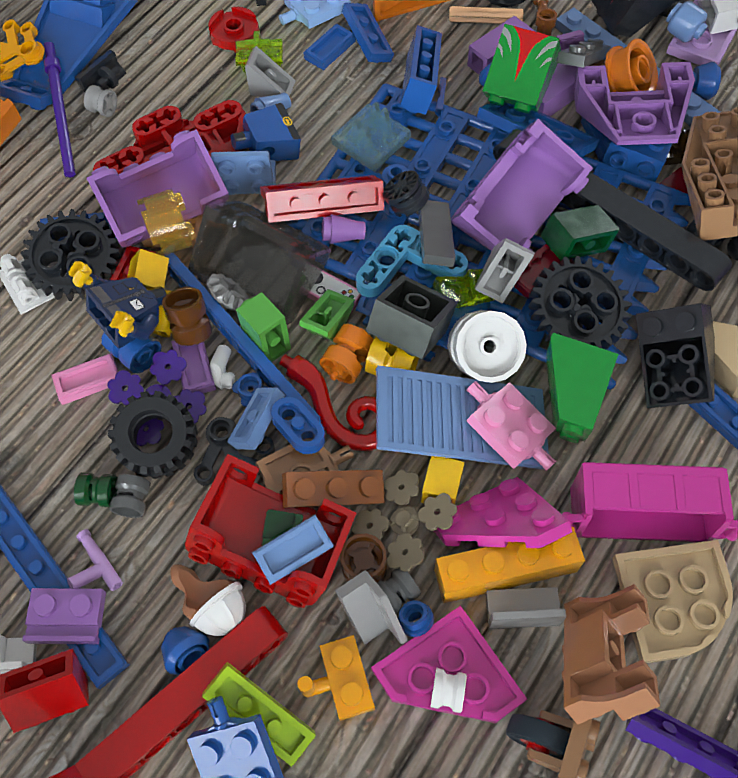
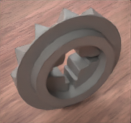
M212 274L206 282L213 298L230 310L236 311L245 300L250 298L246 290L239 286V283H235L231 278H226L223 274Z

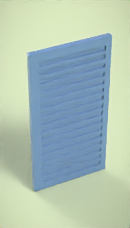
M378 365L376 368V449L509 465L466 421L480 405L466 391L472 383L477 381L489 395L500 391L507 384ZM513 385L545 416L542 389ZM546 438L542 448L549 454L548 440ZM533 457L523 460L518 465L519 467L544 469Z

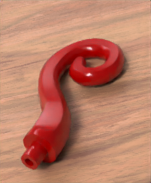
M286 354L283 355L279 365L287 369V377L299 383L308 391L313 407L320 416L321 424L326 433L341 446L345 447L348 445L354 451H372L376 449V430L369 434H357L345 428L338 421L332 407L327 384L318 368L300 355H297L294 359ZM363 396L350 403L346 411V421L352 428L359 431L364 428V420L360 417L361 412L371 410L376 413V397Z

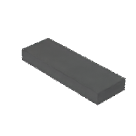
M428 200L418 211L422 263L453 267L455 250L449 203Z

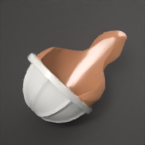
M175 564L171 567L170 575L173 584L185 594L182 611L190 620L189 624L192 628H197L205 634L224 636L243 621L246 612V602L241 592L242 585L240 582H234L229 579L204 582L198 578L192 569L184 565Z

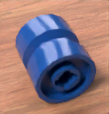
M103 333L101 338L102 345L114 357L119 358L120 362L132 373L136 374L149 369L154 364V354L162 349L160 342L152 335L147 340L135 339L119 349L105 333Z

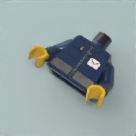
M81 261L73 263L68 274L73 277L72 281L75 286L83 287L84 285L86 288V311L114 345L119 349L135 339L147 340L159 322V306H162V300L167 295L164 288L159 286L147 290L134 277L121 280H104L92 274V270L87 264Z

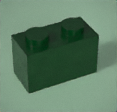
M599 205L553 213L549 217L541 237L559 260L562 261L564 257L570 260L576 256L584 257L606 252L620 229Z

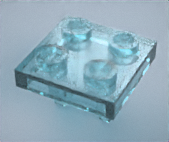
M375 102L372 106L367 104L331 136L332 145L375 172L411 138V130L390 118L388 109L384 107L380 110L379 103Z

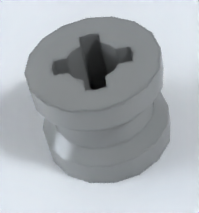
M91 85L84 95V106L90 112H99L102 116L110 117L117 107V95L112 90L105 89L103 91L100 86Z

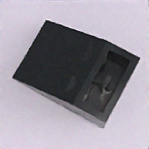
M697 303L636 314L647 408L713 402L715 336L711 306Z

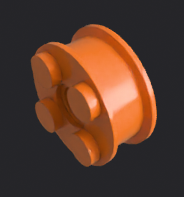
M633 39L624 48L622 46H614L606 53L605 66L610 92L656 90L658 83L657 65L651 49L642 39Z

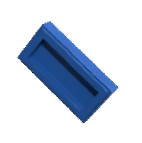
M335 24L303 52L304 59L325 70L356 42V38L351 31Z

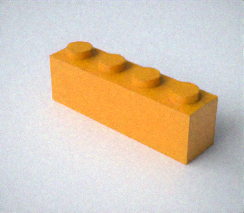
M571 527L572 533L542 548H526L525 542H508L506 547H483L436 558L434 571L443 604L486 593V590H503L578 572L585 562V558L574 527Z

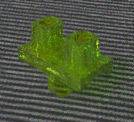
M254 31V39L236 41V66H241L244 73H246L245 65L255 46L261 49L279 66L283 64L282 39H261L260 31Z

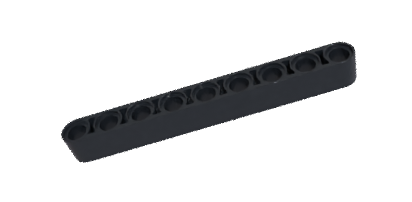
M512 130L494 147L493 155L496 160L499 159L521 130ZM591 172L586 176L589 179L588 183L580 192L576 194L572 191L561 200V203L572 210L599 205L620 229L616 235L617 238L703 291H712L732 267V262L725 253Z

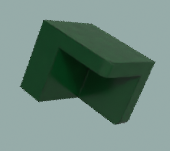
M267 510L261 546L303 521V515Z

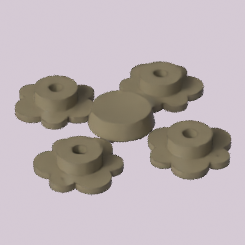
M400 470L395 476L387 478L384 482V488L387 491L386 499L389 502L395 501L398 506H401L394 511L390 521L386 516H382L380 509L375 508L371 512L368 510L360 511L356 517L357 523L352 526V532L355 535L367 533L381 540L383 538L382 532H385L390 525L391 529L399 534L396 542L388 545L387 550L390 554L387 557V565L391 569L400 568L404 572H409L412 569V565L421 564L425 557L424 552L421 550L423 546L422 541L411 536L418 530L420 521L426 523V527L430 531H434L438 527L446 530L452 526V516L457 513L456 505L452 503L450 496L446 493H441L436 498L428 497L424 502L425 507H422L419 512L413 507L406 506L409 504L411 497H416L419 494L417 485L420 482V478L415 472L407 474L406 471Z

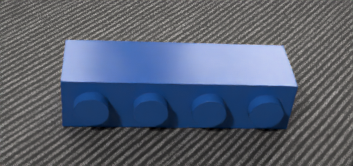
M419 25L416 27L407 54L400 107L405 108L411 113L426 115L437 88L442 33Z

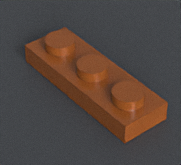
M383 470L282 473L283 508L319 507L324 498L341 506L385 503Z

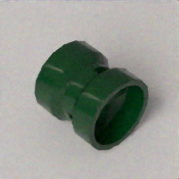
M80 472L74 485L75 503L79 506H90L92 503H98L100 507L110 508L112 498L117 495L115 488L117 476L115 474H103L101 477H95L93 473Z

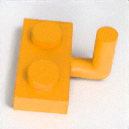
M354 635L320 645L327 676L315 680L308 676L300 677L297 685L302 695L312 697L332 691L340 721L375 710Z

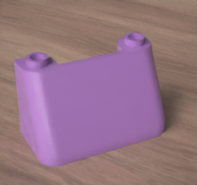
M537 119L521 131L451 217V223L491 251L494 246L505 238L532 251L529 248L532 243L530 239L566 195L572 191L577 194L585 187L589 181L586 176L593 168Z

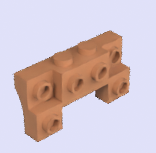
M633 584L616 593L598 598L578 597L564 604L567 616L564 620V645H562L564 655V670L562 671L564 709L577 725L590 719L601 717L612 710L617 713L622 721H625L659 707L660 699L657 676L647 663L642 659L626 666L624 635L637 632L650 624L647 599L637 586Z

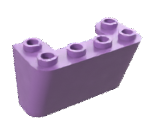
M197 129L191 132L185 130L176 134L173 137L174 141L171 143L172 151L168 153L158 152L149 158L150 161L140 165L138 163L131 164L125 167L120 174H118L116 169H109L107 166L95 169L91 173L92 175L86 178L121 247H129L208 212L229 199V193Z

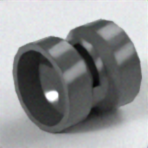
M119 475L115 485L117 495L112 498L109 510L124 517H142L146 506L143 499L149 493L150 481L136 475Z
M400 568L393 570L391 577L386 581H379L377 583L387 595L395 614L400 611L402 604L406 601H413L421 595L419 587L407 571H402Z

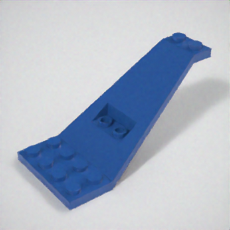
M44 0L34 24L38 29L35 41L40 42L43 46L45 42L54 43L56 57L60 60L61 65L59 76L62 94L65 93L75 80V76L85 68L138 0ZM45 52L40 63L36 65L24 64L15 70L12 78L0 82V96L8 98L13 103L30 105L35 110H43L53 104L49 76L45 72L43 62L46 58Z

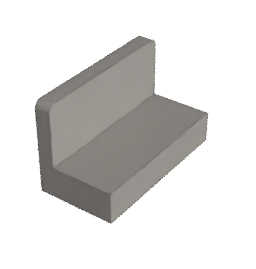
M366 570L335 590L357 635L364 644H367L387 629L393 633L401 645L408 641L387 595Z
M557 587L486 590L485 593L489 629L560 626L567 617L566 609H560Z

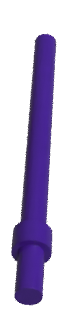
M45 42L46 58L43 62L45 72L49 76L64 176L71 178L76 173L59 76L61 65L60 60L56 57L54 43Z

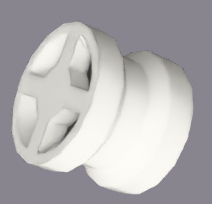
M436 668L431 708L439 709L441 706H447L453 712L461 713L467 674L459 672L456 675H450L444 669Z

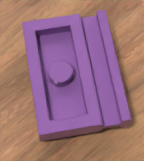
M32 588L25 622L27 629L22 641L27 644H99L98 634L99 628L102 625L106 592L103 589Z

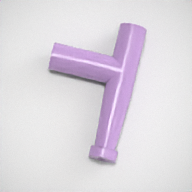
M85 529L79 532L76 538L79 542H82L94 565L67 578L69 587L71 589H79L102 577L111 591L120 588L123 584L122 580L105 554L92 539L90 531Z

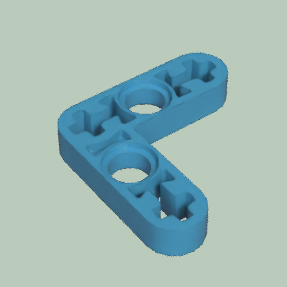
M398 225L391 229L356 275V288L362 296H378L406 260L446 281L458 282L463 280L467 274L468 259L463 253L455 250L454 265L457 264L459 267H455L453 270L447 266L424 264L420 254V231L408 225ZM383 256H390L395 261L391 265H382L378 260ZM375 276V283L370 282L368 285L364 283V280L369 282Z

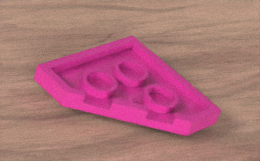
M518 477L505 480L499 486L484 493L476 494L470 500L456 506L457 513L452 516V526L446 530H442L439 527L434 530L435 534L446 546H459L461 541H477L478 547H506L508 542H525L526 548H542L572 533L569 520Z
M461 605L434 623L427 633L414 637L371 667V671L391 702L497 723L528 700ZM436 668L444 669L450 675H456L459 672L467 674L461 713L453 712L447 706H441L439 709L431 708Z

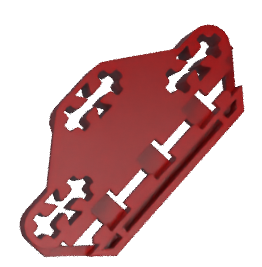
M234 100L221 102L200 112L194 117L193 121L183 119L180 109L175 106L162 107L137 119L132 124V130L136 138L133 146L126 147L100 159L95 163L93 171L107 166L109 169H116L118 174H120L125 167L131 164L138 163L140 165L150 161L149 158L158 152L168 153L172 151L171 143L174 141L173 137L185 130L191 132L197 129L210 157L212 152L243 151L244 149L234 150L231 143V134L244 131L243 117L246 113L241 104Z

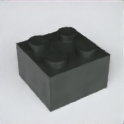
M401 275L375 300L366 331L375 335L379 340L404 350L408 355L416 356L423 360L447 332L458 302Z

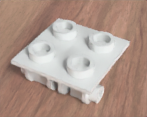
M5 254L0 258V267L2 269L0 270V278L21 315L55 298L53 292L46 296L41 289L37 290L21 265L24 259L18 261L16 257ZM57 262L49 264L48 267L54 266Z

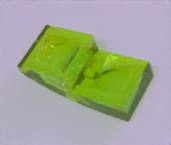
M469 269L465 276L436 277L432 283L435 291L458 302L456 308L494 301V299L475 290L483 269Z

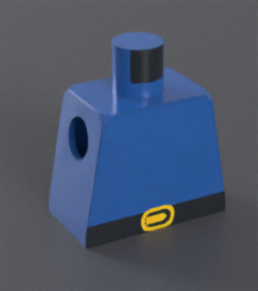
M282 103L245 114L243 117L244 131L231 134V143L235 151L249 148L250 151H268L270 160L275 161L299 159L301 138Z

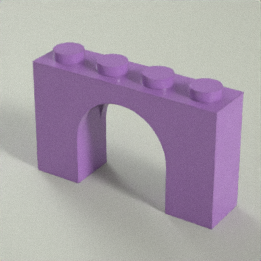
M516 16L511 17L469 45L467 66L477 74H480L487 65L492 63L504 24L531 31L535 30ZM557 64L538 110L539 112L552 116L574 100L576 66Z

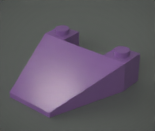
M691 62L662 63L655 91L610 92L605 65L577 67L574 88L576 112L616 145L678 143L695 81Z

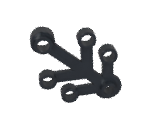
M217 417L207 426L206 438L210 444L201 464L194 469V477L198 484L208 486L213 483L215 479L213 467L222 450L225 456L230 454L254 466L256 461H258L257 459L239 454L237 449L227 442L236 427L233 420ZM221 431L228 432V434L224 437H217L218 433ZM265 436L263 441L257 446L255 451L259 457L264 458L275 452V446L270 437ZM262 444L270 445V448L266 451L259 450ZM234 468L236 471L245 474L243 471ZM203 471L210 472L209 476L204 479L199 478L200 473Z

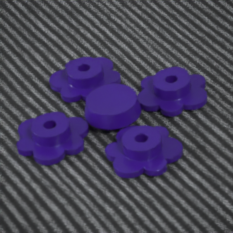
M169 350L167 353L160 351L154 354V364L150 367V372L156 376L160 384L152 385L146 391L150 395H154L155 391H160L165 396H168L169 394L171 395V392L164 385L169 384L172 380L179 381L182 378L181 372L187 367V362L183 357H178L175 350ZM126 370L117 372L115 379H111L107 384L111 390L108 394L109 400L114 404L122 402L126 406L129 404L127 398L132 395L136 399L140 398V392H144V388L140 385L141 378L136 374L131 375ZM184 389L180 395L174 396L186 408L189 405L192 406L187 410L193 417L195 424L198 422L199 416L204 415L207 411L206 406L203 405L205 403V396L200 391L192 393L189 389ZM155 418L144 423L137 434V445L145 446L147 442L152 445L159 443L162 438L160 431L164 429L163 421Z

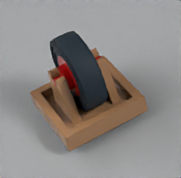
M541 710L539 718L523 714H513L509 720L506 735L526 747L528 750V760L558 772V778H586L590 762L584 760L586 750L594 752L601 722L593 718L577 725L573 720Z

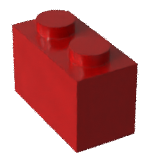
M73 648L0 674V710L13 733L37 726L89 705L88 678Z

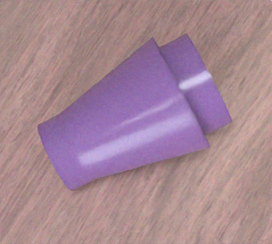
M330 214V217H323L322 241H329V244L365 239V221H356Z

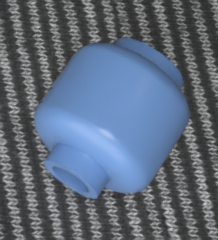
M690 0L683 4L679 2L666 19V22H668L667 30L684 43L691 41L693 38L698 40L708 27L705 24L708 16L707 12Z

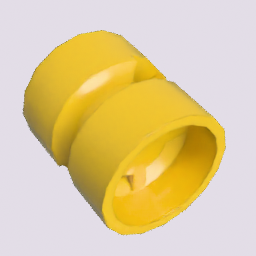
M375 337L367 355L365 372L376 376L378 365L415 371L419 358L408 355L404 350Z

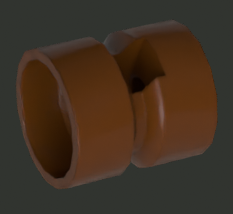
M194 287L178 288L165 295L162 300V306L170 323L173 340L177 344L182 346L197 345L209 338L212 333V327L206 314L203 295L199 289Z
M367 533L356 534L344 543L340 553V561L346 583L365 570L376 583L384 581L387 573L386 549L376 536Z

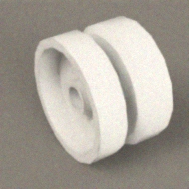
M485 310L467 313L456 321L449 333L447 345L450 360L457 370L470 378L490 383L506 380L517 372L525 359L527 347L524 331L515 319L502 312ZM486 341H489L490 345L485 346L487 348V351H485L484 343Z

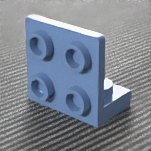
M268 151L211 153V159L229 195L261 194L260 186L276 185L275 160H270Z

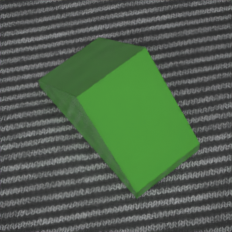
M327 289L300 320L299 326L312 334L333 342L340 327L347 323L355 299Z

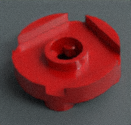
M231 7L232 11L226 13L222 9L216 12L208 23L212 44L225 50H233L238 54L246 52L248 46L252 45L260 34L256 15L244 7Z

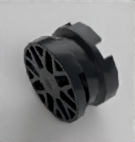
M412 170L404 171L393 177L386 184L382 193L383 198L398 217H401V214H405L407 217L419 211L427 203L430 195L417 172Z

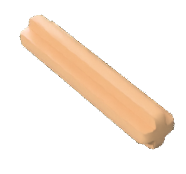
M451 6L449 9V21L461 23L502 24L513 16H516L523 22L524 15L521 8Z

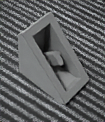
M257 46L252 49L245 65L250 95L265 97L285 92L290 96L296 80Z
M507 238L503 239L493 247L475 286V290L503 303L533 258L534 252Z

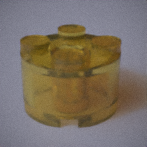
M171 188L137 199L138 205L145 204L147 209L142 211L141 214L153 246L160 244L162 250L156 252L158 255L165 256L193 246L191 240L197 238L191 221L185 223L181 211L186 210L180 192L173 193Z

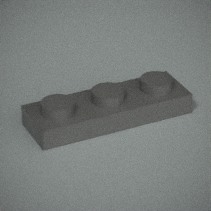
M590 38L587 42L581 41L578 45H570L568 49L559 51L557 63L584 68L606 59V53L611 49V46L603 45V40Z

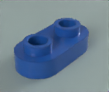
M285 397L273 404L271 408L273 424L296 451L302 454H313L322 449L325 443L324 427L300 400L293 397ZM288 416L293 417L291 420L284 419ZM306 438H312V439H313V440H311V441H303V440L306 439Z

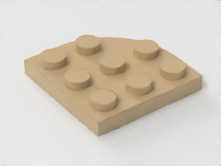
M718 540L619 553L613 556L612 559L620 589L622 590L635 584L647 599L650 624L632 633L639 661L643 659L646 663L684 658L702 650L718 637L726 619L730 616L733 602L732 583Z

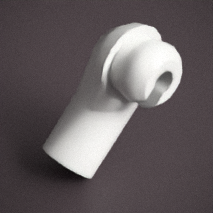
M219 345L216 348L210 362L214 384L221 390L223 388L232 389L233 383L236 382L235 374L226 372V365L232 352L226 345Z

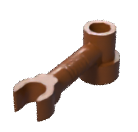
M533 0L532 2L538 10L535 21L537 26L536 32L551 36L552 28L556 25L557 12L547 7L549 0Z

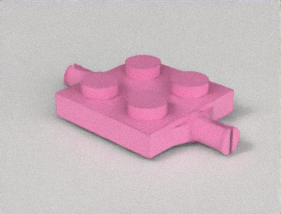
M477 381L468 387L466 391L480 405L466 421L513 469L523 460L530 459L531 457L545 471L556 462L542 448L546 438L556 427L510 382L500 391L490 395Z

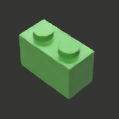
M262 292L253 298H248L236 309L241 329L271 362L291 349L285 316Z

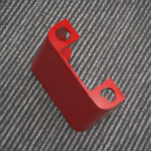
M227 454L189 528L185 542V549L189 552L188 557L200 564H213L221 568V572L230 578H244L252 582L253 586L261 592L268 594L275 592L286 597V601L292 606L305 608L306 605L315 604L328 586L356 512L324 498L317 511L309 507L283 508V495L254 482L260 468ZM234 468L243 471L245 474L236 471ZM267 510L302 514L303 521L316 515L334 546L271 585L252 554L253 551L261 547ZM329 512L335 513V514H337V515H339V516H341V517L334 516V515L330 514Z

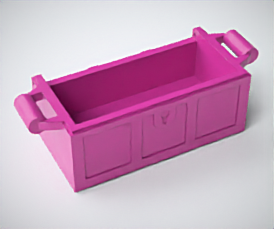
M584 462L570 487L572 514L570 512L562 513L569 520L571 527H574L577 537L677 542H705L726 538L729 541H735L738 539V519L734 520L727 468Z

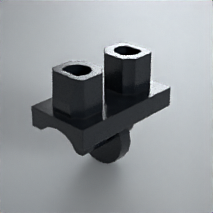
M109 50L104 55L95 59L93 64L86 70L77 74L75 80L85 93L91 85L100 86L104 91L105 89L117 87L119 84L118 80L127 73L117 61L115 52Z

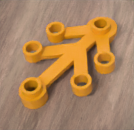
M9 19L3 24L2 29L6 33L8 43L0 42V80L2 82L12 78L13 71L24 64L36 65L44 57V46L40 42L35 41L38 29L31 22H26L20 27L14 19ZM19 33L24 37V42L19 45L17 36ZM17 56L16 58H14L13 60L9 61L8 63L2 64V63L6 62L7 60L11 59L12 57Z

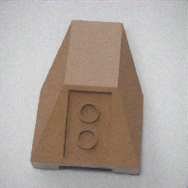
M737 107L732 109V111L706 112L703 115L694 116L692 119L682 160V171L698 236L703 241L738 236Z

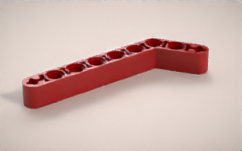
M266 606L256 609L75 765L49 778H130L209 708L207 706L208 701L202 697V693L227 662L246 676L283 643L288 636V632Z

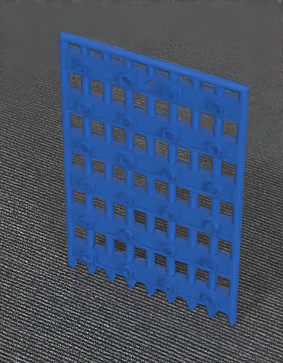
M388 83L383 84L316 181L331 179L337 169L342 170L337 179L374 175L382 180V174L378 173L383 163L388 165L400 164L408 168L409 171L417 172L428 190L433 182L455 190L450 201L430 194L428 199L449 203L450 217H452L497 161L493 155V149L508 135V132L502 129L490 128L485 124V121L478 119L477 116L443 104L442 115L436 123L415 116L416 113H411L405 108L400 107L401 88ZM387 96H391L392 98L387 105L382 104ZM431 101L429 111L435 113L437 101ZM376 113L380 115L375 123L370 122ZM408 125L429 133L424 142L403 135ZM469 125L488 132L490 135L483 142L465 135L464 132ZM363 131L368 133L362 142L357 141ZM398 144L417 153L412 161L391 154L395 145ZM459 144L479 153L475 160L472 161L453 154L452 151ZM350 150L355 151L349 161L344 160ZM586 156L582 157L593 168L591 171H593L594 175L616 188H619L621 182L647 191L648 193L644 201L636 200L680 227L688 226L689 221L673 210L674 205L691 206L687 193L625 170L614 168ZM447 163L466 170L467 173L461 181L440 173L444 164ZM362 170V171H364V172H363V173H357L356 171ZM384 201V210L379 211L373 221L355 214L337 215L356 221H365L366 224L364 240L361 239L360 242L351 240L333 244L352 252L346 264L324 255L330 244L329 241H322L323 217L310 218L309 221L303 219L288 221L278 235L280 238V247L278 249L356 281V275L391 229L398 225H407L408 223L420 227L419 214L414 213L407 217L405 214H401L402 216L398 217L394 214L390 205ZM561 202L557 205L567 210H572ZM549 217L545 220V222L542 225H547ZM453 223L451 225L455 250H457L460 244L484 253L479 264L468 261L467 273L471 274L472 277L466 287L455 282L446 281L414 263L404 262L398 272L405 274L406 277L433 290L436 287L460 297L452 316L454 319L459 320L467 313L479 310L502 312L512 317L524 331L527 344L525 354L546 363L547 350L539 346L548 332L546 330L537 332L536 329L541 322L530 319L534 312L537 311L528 308L532 298L527 299L522 310L508 304L500 303L476 291L475 286L491 254V250L458 229ZM296 229L301 231L294 242L289 241ZM535 234L530 239L532 241L530 246L538 249L546 244L542 237ZM613 240L607 249L618 254L613 265L590 256L580 257L582 264H585L588 258H592L593 267H597L601 262L604 263V273L613 270L614 274L611 279L613 281L623 280L618 288L619 290L629 291L623 300L632 303V306L626 311L631 315L649 312L646 306L632 296L634 291L657 293L659 291V286L643 274L644 269L668 270L627 243H621ZM383 256L378 261L382 265H391L395 260L390 256ZM375 276L369 282L364 280V283H375ZM574 282L577 287L582 288L578 283ZM388 283L384 290H386L392 284ZM515 287L512 288V292L524 296ZM553 301L557 307L563 308L560 303ZM597 303L602 309H605L602 304ZM627 324L629 327L621 334V339H637L638 332ZM613 344L607 349L619 354L616 360L617 364H625L627 362V356ZM610 378L607 387L609 390L616 386V381L613 378Z

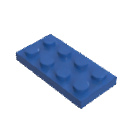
M505 102L503 106L489 103L479 107L478 119L485 121L488 127L502 129L508 132V134L514 129L523 131L539 119L581 158L596 150L600 140L539 111L531 110L529 114L522 113L514 109L515 105Z

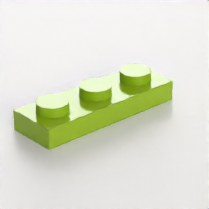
M228 662L202 693V697L207 701L222 696L229 717L247 718L260 714L275 754L291 767L316 736L315 731Z

